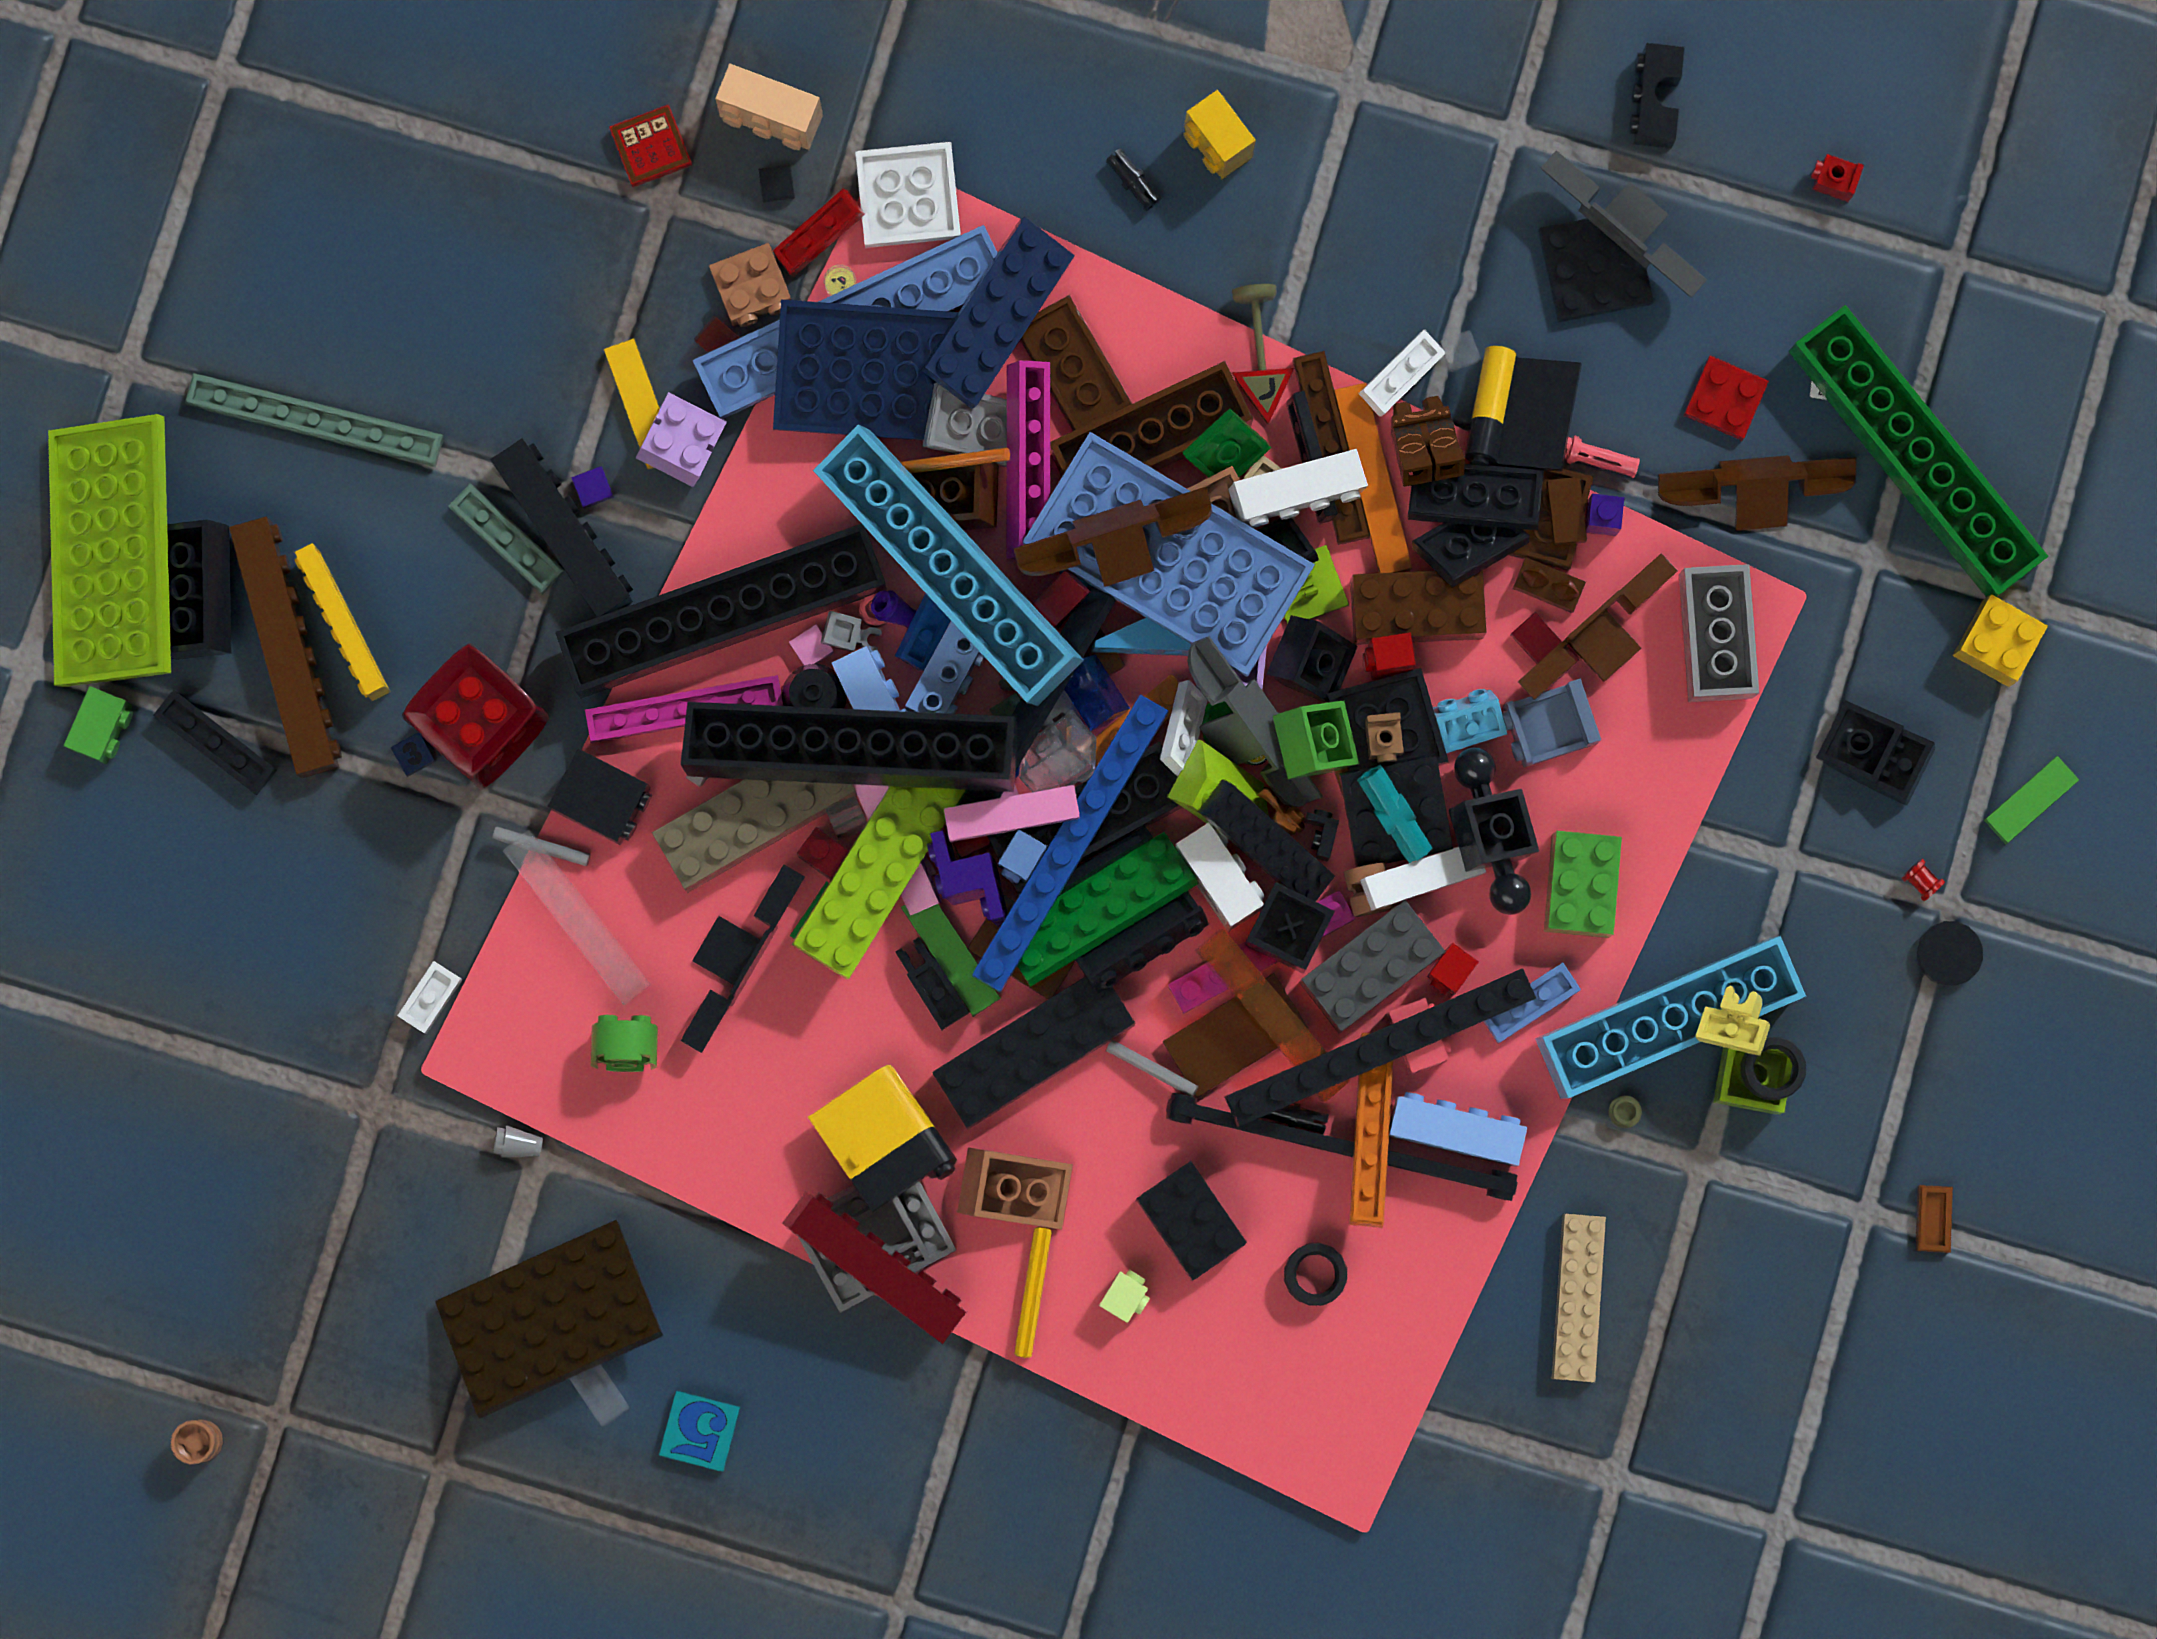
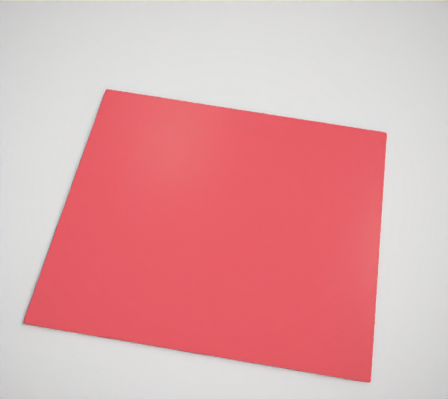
M956 189L961 235L984 225L997 252H999L1020 218ZM859 197V199H858V201H857V204H858V205L860 206V208H861L860 197ZM861 218L838 238L807 301L819 302L832 296L826 287V279L836 269L849 271L854 277L855 284L950 240L865 248ZM1043 230L1075 256L1039 311L1070 295L1132 404L1224 361L1231 373L1258 370L1255 333L1253 329ZM1263 334L1266 370L1294 368L1293 358L1306 355ZM1021 341L1018 342L985 394L1007 399V365L1019 360L1032 361ZM1328 365L1334 390L1365 383ZM1295 369L1290 376L1269 424L1266 423L1235 380L1253 417L1251 428L1265 439L1271 447L1264 456L1282 469L1302 464L1286 405L1287 400L1294 393L1300 392ZM1050 393L1051 442L1073 431ZM775 395L756 403L659 595L862 524L813 471L847 435L773 430ZM1399 399L1396 403H1401L1405 401ZM1410 404L1412 413L1423 411ZM1393 406L1381 417L1373 410L1412 565L1411 570L1404 572L1435 571L1412 549V541L1443 523L1408 520L1411 486L1403 487L1394 441L1391 435ZM1454 425L1459 446L1462 448L1465 457L1469 432ZM877 437L899 462L955 455L922 447V440ZM1050 454L1051 496L1062 477ZM1186 457L1157 470V472L1186 489L1208 478ZM1465 458V464H1470V461ZM999 465L997 527L964 531L1032 604L1061 574L1056 572L1043 576H1029L1019 570L1016 559H1007V467ZM1251 467L1241 477H1239L1240 480H1243L1244 476L1251 469ZM1590 490L1588 499L1590 498V496L1592 495V493H1593V494H1598V493H1596V492ZM1624 506L1622 527L1617 536L1586 533L1587 541L1577 543L1569 571L1549 566L1586 582L1574 612L1570 613L1513 589L1525 559L1510 555L1504 557L1483 570L1487 632L1483 639L1412 642L1416 662L1413 670L1422 669L1433 707H1436L1440 701L1462 699L1468 697V694L1474 690L1486 689L1492 690L1497 696L1501 711L1503 712V706L1506 702H1515L1530 697L1518 681L1537 664L1510 634L1534 612L1539 615L1561 641H1564L1570 633L1661 553L1678 571L1631 615L1617 601L1607 609L1611 616L1641 647L1634 656L1603 682L1568 644L1567 647L1579 660L1546 690L1549 691L1565 686L1568 682L1581 678L1601 737V741L1598 744L1523 768L1522 762L1516 761L1514 758L1511 743L1515 741L1511 730H1508L1506 735L1446 753L1448 763L1438 765L1453 849L1459 846L1448 809L1463 801L1473 799L1471 789L1464 787L1456 779L1454 764L1458 755L1469 748H1481L1487 751L1495 761V776L1489 783L1492 795L1522 788L1539 847V852L1523 860L1511 862L1514 873L1526 879L1531 888L1530 902L1520 913L1507 915L1493 907L1489 898L1490 886L1496 879L1493 867L1485 868L1486 873L1406 900L1445 951L1453 942L1479 961L1457 993L1453 996L1447 993L1444 996L1429 985L1432 980L1427 975L1438 962L1439 957L1339 1034L1299 982L1391 911L1388 910L1372 915L1355 917V920L1322 937L1304 974L1277 962L1183 1014L1168 984L1246 942L1260 914L1258 912L1227 932L1197 885L1188 890L1197 905L1202 907L1210 925L1203 928L1198 935L1189 937L1177 944L1169 953L1161 954L1151 960L1143 969L1132 972L1120 979L1113 987L1135 1022L1134 1027L1113 1040L1184 1078L1164 1046L1163 1041L1275 973L1309 1029L1197 1097L1196 1105L1231 1113L1224 1096L1361 1038L1362 1033H1373L1389 1026L1390 1023L1386 1013L1423 998H1426L1428 1004L1433 1003L1436 1006L1522 968L1529 983H1532L1559 964L1564 963L1581 990L1500 1043L1496 1042L1485 1023L1480 1022L1447 1037L1451 1052L1447 1053L1449 1060L1409 1075L1403 1057L1393 1060L1390 1121L1396 1097H1404L1405 1092L1424 1096L1423 1102L1436 1105L1437 1100L1455 1103V1110L1468 1112L1469 1107L1488 1111V1118L1500 1120L1501 1115L1521 1119L1520 1125L1526 1126L1527 1131L1519 1166L1516 1167L1389 1137L1388 1150L1491 1175L1492 1169L1518 1175V1185L1512 1201L1487 1196L1488 1189L1387 1165L1383 1227L1349 1225L1353 1157L1195 1119L1192 1120L1191 1125L1166 1119V1108L1168 1100L1171 1099V1094H1186L1107 1052L1106 1049L1110 1042L967 1130L932 1072L1048 999L1010 977L1002 992L996 991L1000 1000L974 1017L969 1012L965 1017L946 1029L941 1030L908 978V972L896 954V951L902 948L903 951H906L911 959V964L916 969L926 962L916 951L913 940L919 937L928 950L901 909L905 905L901 895L848 980L791 945L794 941L790 937L791 933L825 882L830 883L828 878L801 860L797 852L816 827L847 850H850L868 821L858 796L687 893L652 832L744 779L708 778L701 787L688 780L681 766L685 727L595 743L590 742L588 735L581 749L582 751L647 783L651 788L648 793L652 794V798L644 812L638 811L633 821L637 823L636 829L629 841L624 839L621 845L552 810L550 811L537 838L589 853L588 865L584 866L536 851H530L422 1065L421 1071L425 1076L813 1264L798 1236L782 1224L806 1191L813 1197L819 1192L828 1199L854 1184L808 1117L876 1070L886 1065H892L957 1158V1162L954 1165L955 1171L948 1177L939 1180L938 1177L931 1179L929 1176H926L920 1180L956 1248V1251L921 1269L936 1280V1283L933 1285L934 1288L941 1293L947 1288L962 1300L958 1306L964 1309L966 1314L952 1333L1360 1532H1368L1572 1097L1560 1099L1535 1038L1617 1003L1804 605L1807 595L1804 591L1750 566L1759 694L1753 699L1688 702L1679 574L1684 568L1745 565L1746 563ZM1311 507L1304 508L1293 520L1314 549L1327 545L1349 606L1311 620L1321 622L1353 643L1350 580L1353 574L1379 573L1371 540L1367 538L1338 545L1332 520L1319 524L1315 511H1312ZM1279 515L1268 518L1269 523L1256 527L1254 529L1258 530L1281 517ZM866 529L886 583V591H894L912 609L917 611L925 592ZM863 599L830 611L861 619L859 605ZM1116 600L1100 628L1105 636L1146 617ZM829 611L613 687L604 706L775 675L779 677L782 694V689L788 676L799 667L804 666L789 641L814 625H817L823 634ZM1069 617L1057 629V632L1059 634L1065 626L1066 622L1068 621ZM1285 618L1282 619L1267 644L1262 691L1278 713L1301 706L1324 703L1288 688L1267 675L1287 626ZM863 621L861 622L860 629L870 628ZM887 622L884 626L877 627L882 631L880 636L870 634L867 641L869 645L878 647V651L885 664L881 671L886 681L892 679L899 693V697L895 698L899 709L902 710L905 708L924 671H920L895 657L908 628L903 625ZM856 644L855 650L850 652L831 646L834 653L818 664L825 665L834 670L832 662L861 648L859 644ZM1369 644L1357 645L1358 647L1340 690L1375 681L1371 678V672L1365 673L1362 654L1365 653V648ZM1117 653L1125 667L1099 684L1096 683L1082 661L1077 666L1066 687L1073 696L1074 706L1084 722L1086 731L1078 736L1068 725L1066 718L1056 723L1058 729L1060 728L1068 744L1059 749L1040 729L1015 772L1014 783L1018 794L1070 785L1076 787L1089 780V777L1072 759V756L1130 709L1140 694L1145 696L1170 674L1179 683L1190 680L1196 686L1189 671L1188 655ZM985 658L980 667L975 665L969 676L973 678V681L965 695L959 693L954 702V705L958 706L955 714L1012 716L1022 697L1014 690L1003 691L1000 688L998 682L1004 677ZM847 697L844 709H853ZM1169 720L1160 726L1148 748L1158 742H1161L1162 746L1164 745ZM1200 730L1198 739L1204 742L1203 735ZM1268 760L1256 766L1245 763L1238 765L1264 783V787L1270 788L1260 774L1269 763ZM1334 772L1309 776L1323 797L1296 808L1301 811L1304 817L1307 813L1313 814L1314 809L1332 813V819L1339 820L1330 859L1328 862L1317 859L1335 877L1316 902L1340 890L1352 912L1350 898L1354 894L1347 890L1344 872L1356 868L1344 799ZM1267 802L1268 814L1273 820L1276 810ZM1181 808L1147 826V829L1153 838L1165 832L1173 845L1176 846L1178 842L1206 825V823L1186 809ZM1303 821L1305 829L1300 833L1296 832L1290 836L1315 857L1317 850L1311 849L1315 831H1322L1323 827ZM943 825V827H942V829H941L940 831L943 830V831L947 834V832H946V830H945V828H944V825ZM1566 831L1622 837L1614 935L1604 938L1544 932L1551 839L1554 832ZM1227 838V850L1231 856L1237 854L1247 869L1244 871L1245 877L1249 883L1255 881L1265 896L1262 901L1265 904L1276 881ZM953 846L955 859H956V861H957V860H960V858H959V856H958V854H957V852H956V850H955V848H954V846ZM992 847L985 849L997 863L1003 894L1016 902L1019 896L1010 880L1001 875L1003 869L998 867L999 860ZM927 851L926 857L928 858L929 862L936 872L935 875L939 874L938 867H935L934 862H931L929 853ZM1439 853L1426 855V856H1424L1423 858H1427V857H1430V856H1433V855H1436V854H1439ZM1092 856V857L1086 859L1085 861L1079 863V864L1077 865V867L1080 866L1081 864H1083L1084 862L1088 861L1089 859L1093 858L1094 856ZM1406 859L1385 864L1386 871L1409 862ZM785 865L805 876L778 922L776 933L733 1006H729L704 1051L701 1053L680 1040L710 989L728 999L734 985L693 962V959L718 916L761 940L766 929L768 930L770 926L756 919L754 914L782 866ZM932 876L931 878L936 887L934 876ZM939 894L942 902L938 903V905L968 948L987 918L983 915L980 899L952 905ZM1401 902L1394 903V906L1396 907V906L1399 905ZM970 952L977 964H979L982 958ZM1076 961L1055 995L1086 977ZM615 1015L618 1017V1020H631V1017L636 1015L651 1017V1023L658 1026L657 1067L651 1070L650 1064L644 1065V1071L613 1072L606 1071V1064L598 1063V1069L591 1066L592 1025L598 1023V1016ZM1358 1076L1295 1102L1301 1104V1108L1329 1114L1327 1123L1313 1120L1314 1123L1326 1126L1324 1135L1354 1142ZM1258 1118L1259 1120L1288 1126L1287 1123L1274 1121L1267 1118ZM1295 1126V1128L1320 1134L1319 1132ZM968 1147L1073 1164L1062 1230L1048 1228L1052 1233L1033 1351L1030 1358L1017 1357L1014 1351L1033 1233L1036 1227L1041 1226L957 1213ZM1190 1161H1192L1247 1242L1246 1245L1193 1281L1187 1276L1135 1200ZM1310 1243H1323L1334 1248L1343 1257L1347 1266V1283L1343 1292L1334 1301L1322 1306H1309L1297 1301L1289 1293L1284 1281V1268L1289 1256L1297 1248ZM1310 1255L1299 1263L1296 1270V1279L1304 1291L1311 1294H1321L1333 1285L1335 1270L1327 1258L1321 1255ZM1128 1270H1131L1145 1279L1143 1286L1148 1288L1145 1295L1150 1299L1141 1314L1139 1315L1134 1312L1128 1323L1100 1307L1099 1304L1118 1273L1121 1271L1126 1275Z

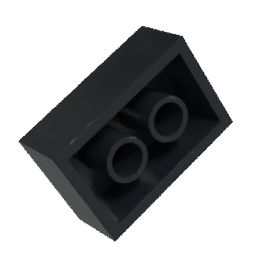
M1192 1161L1135 1199L1191 1281L1247 1244Z

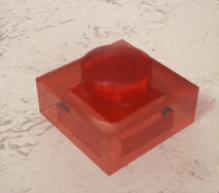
M714 315L694 338V341L709 353L740 337Z

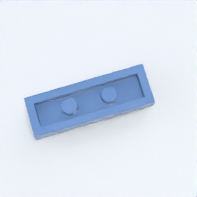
M1564 963L1559 964L1530 983L1536 999L1483 1021L1497 1043L1505 1040L1581 990Z

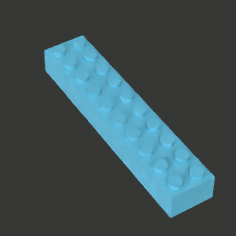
M858 424L813 470L1027 703L1038 706L1083 661V658L871 430Z

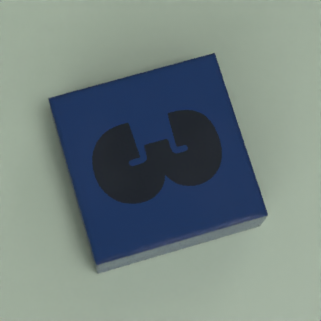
M419 732L390 747L407 777L436 762Z

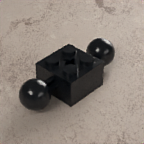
M1469 748L1461 752L1456 758L1454 774L1461 785L1471 789L1473 799L1463 801L1448 809L1465 871L1469 872L1493 867L1496 879L1490 886V901L1497 911L1507 915H1514L1522 912L1528 906L1531 899V888L1526 879L1514 873L1511 862L1523 860L1539 852V847L1522 788L1492 795L1489 783L1495 776V761L1487 751L1481 748Z

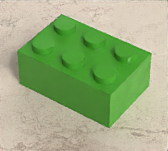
M1556 831L1552 834L1544 932L1604 938L1614 935L1622 837Z

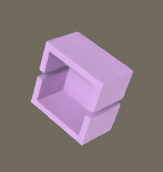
M668 392L640 447L636 459L694 487L718 441L726 421Z

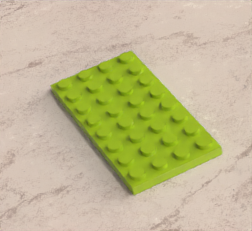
M153 414L49 430L54 686L67 687L170 674L171 648L164 416Z

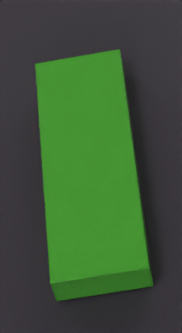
M2056 756L1986 817L1984 821L2004 844H2007L2077 783L2079 779Z

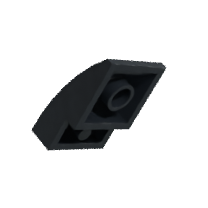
M1844 700L1816 758L1847 777L1907 806L1935 751V742L1905 730L1901 724Z

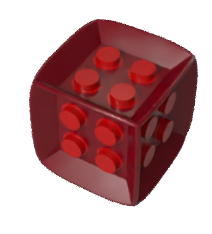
M468 643L453 654L413 696L402 713V718L409 725L413 726L443 757L480 790L485 789V787L498 779L537 738L549 720V716L543 708L536 706L528 694L514 680L471 643Z

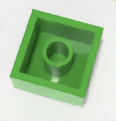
M1344 700L1301 706L1273 715L1288 779L1332 773L1359 764Z

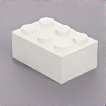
M1207 823L1178 842L1175 848L1195 875L1199 883L1197 887L1227 932L1260 912L1264 906L1262 901L1265 896L1255 881L1249 883L1245 877L1244 871L1247 869L1237 854L1231 856L1227 850V838L1216 828L1213 829L1210 823Z

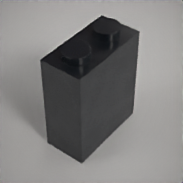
M578 749L548 807L561 816L621 845L624 839L629 841L637 826V823L633 821L639 810L645 811L652 798V794L648 793L651 788L647 783Z

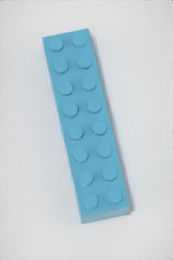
M1781 936L1759 942L1535 1038L1560 1099L1571 1098L1699 1043L1700 1041L1695 1036L1705 1006L1721 1010L1720 1005L1728 986H1732L1735 993L1739 996L1738 1004L1744 1003L1750 992L1758 993L1763 1002L1759 1016L1806 997Z

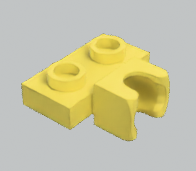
M1728 986L1720 1005L1721 1010L1705 1006L1695 1037L1700 1042L1761 1056L1770 1029L1768 1021L1758 1019L1763 1004L1762 998L1758 993L1752 991L1744 1003L1738 1004L1739 996L1735 993L1732 986Z

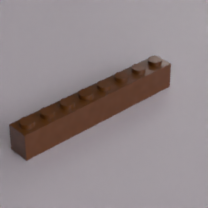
M267 516L230 526L231 537L296 774L301 778H306L340 768L337 759L342 758L341 749L337 739L332 740L329 728L334 727L329 709H323L320 698L325 696L324 687L320 677L315 678L312 666L317 665L312 647H306L304 635L308 634L307 625L303 616L298 617L295 607L296 604H300L299 596L295 585L290 586L287 574L291 573L290 563L286 554L281 555L278 543L283 542L278 524L273 525Z

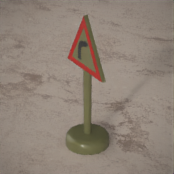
M1253 284L1234 288L1232 290V297L1234 302L1238 304H1252L1258 370L1232 372L1231 374L1266 423L1269 424L1294 368L1266 370L1259 303L1271 301L1276 297V285Z

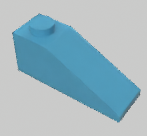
M1144 618L1096 640L1091 645V652L1187 656L1191 644L1148 618Z

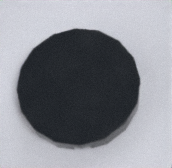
M1944 921L1931 926L1921 936L1917 951V961L1921 971L1931 981L1942 985L1957 986L1969 981L1979 971L1983 961V946L1978 935L1969 926L1957 921Z

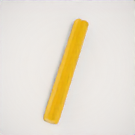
M1036 1227L1033 1233L1014 1351L1017 1357L1030 1358L1032 1356L1052 1233L1048 1228Z

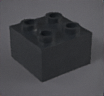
M1275 882L1245 945L1304 974L1335 911Z

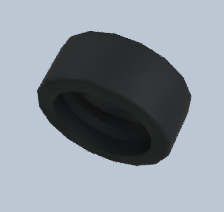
M1768 1037L1762 1052L1769 1049L1784 1052L1792 1063L1790 1080L1779 1088H1768L1762 1085L1754 1073V1063L1758 1055L1746 1052L1741 1061V1077L1744 1085L1753 1095L1764 1100H1780L1793 1095L1802 1086L1806 1076V1061L1802 1051L1793 1042L1782 1037Z
M1310 1243L1297 1248L1289 1256L1284 1268V1281L1289 1293L1297 1301L1309 1306H1322L1334 1301L1343 1292L1347 1283V1266L1343 1257L1334 1248L1323 1243ZM1310 1255H1321L1327 1258L1335 1270L1333 1285L1321 1294H1311L1304 1291L1296 1279V1270L1299 1263Z

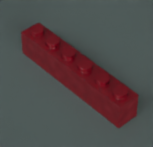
M806 1191L782 1224L943 1344L966 1314V1311L958 1306L962 1300L947 1288L943 1293L934 1288L933 1285L936 1283V1280L920 1269L917 1274L910 1270L908 1266L911 1261L895 1250L890 1255L882 1249L885 1242L871 1231L866 1236L858 1231L857 1227L860 1223L846 1212L841 1217L831 1210L834 1203L818 1192L813 1197Z

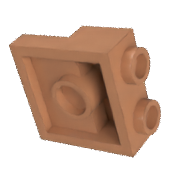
M769 243L709 265L732 326L746 327L758 321L757 317L767 313L770 316L780 314L781 299L791 300Z

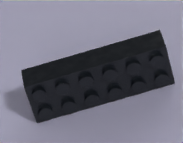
M1161 742L1147 748L1079 863L1109 848L1143 826L1147 827L1183 808L1168 798L1178 777L1160 760L1163 749ZM1088 780L1075 787L1077 799ZM1063 822L1021 829V831L1043 843L1048 849ZM1018 830L987 836L999 861ZM1022 880L1018 884L1010 881L1019 896L1027 883Z
M1084 977L932 1073L968 1130L1134 1027L1135 1022L1113 987L1104 989L1097 994L1088 979Z

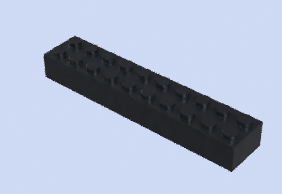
M859 524L555 632L576 693L582 699L850 604L867 596L877 594L880 591H886L887 588L866 528L863 524Z
M687 702L681 766L688 777L1014 792L1019 728L1015 716Z

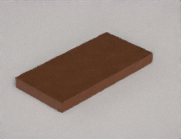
M1070 295L1036 314L1020 341L1032 361L1050 362V393L1072 431L1132 404Z
M1275 973L1170 1036L1163 1041V1044L1184 1078L1198 1086L1195 1093L1197 1098L1309 1028Z

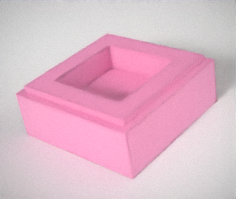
M817 625L812 626L789 641L803 665L818 664L834 653L831 646L821 643L823 634Z

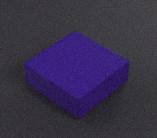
M602 466L571 477L584 509L614 498Z

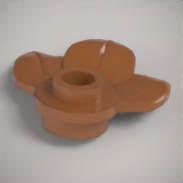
M1264 787L1258 793V796L1265 799L1275 808L1276 813L1273 820L1289 835H1293L1296 832L1300 833L1305 829L1303 823L1305 817L1298 808L1283 804L1268 787Z

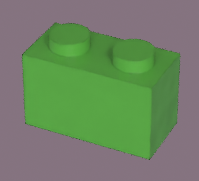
M89 686L64 746L71 751L107 765L109 758L113 759L118 752L120 746L118 737L122 728L126 729L131 722L133 711H131L132 704Z

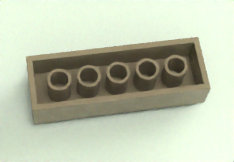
M744 779L655 830L652 834L683 888L689 893L854 798L857 794L852 784Z

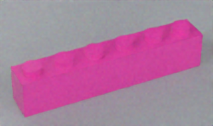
M1019 360L1007 365V448L1010 451V460L1007 461V559H1016L1013 548L1023 546V540L1050 498V362Z

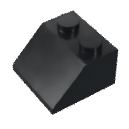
M1291 615L1267 675L1288 688L1328 703L1327 694L1340 690L1358 646L1319 621Z

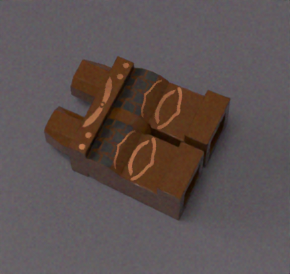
M1439 396L1426 398L1422 401L1423 411L1413 413L1410 403L1401 402L1393 405L1391 435L1394 441L1403 487L1432 482V469L1435 481L1464 476L1465 457L1457 440L1449 406L1444 407ZM1455 464L1451 469L1440 468L1441 466ZM1423 470V472L1419 475L1409 474V472Z

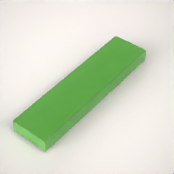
M938 904L911 916L906 905L901 907L973 1017L1000 1000L995 989L972 977L978 964Z

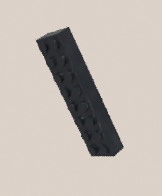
M1224 779L1220 781L1198 810L1199 814L1277 883L1315 902L1335 877L1332 872L1236 786Z

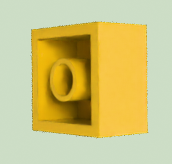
M1218 89L1186 111L1184 126L1186 132L1183 135L1193 149L1198 147L1204 155V158H1202L1203 163L1212 174L1217 172L1220 178L1223 179L1253 158L1255 138Z
M1991 594L1980 604L1952 656L2010 687L2018 682L2048 625Z

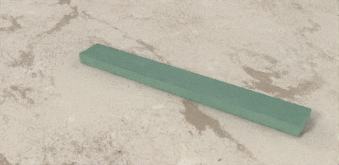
M193 373L185 404L189 407L435 468L444 439L442 434Z

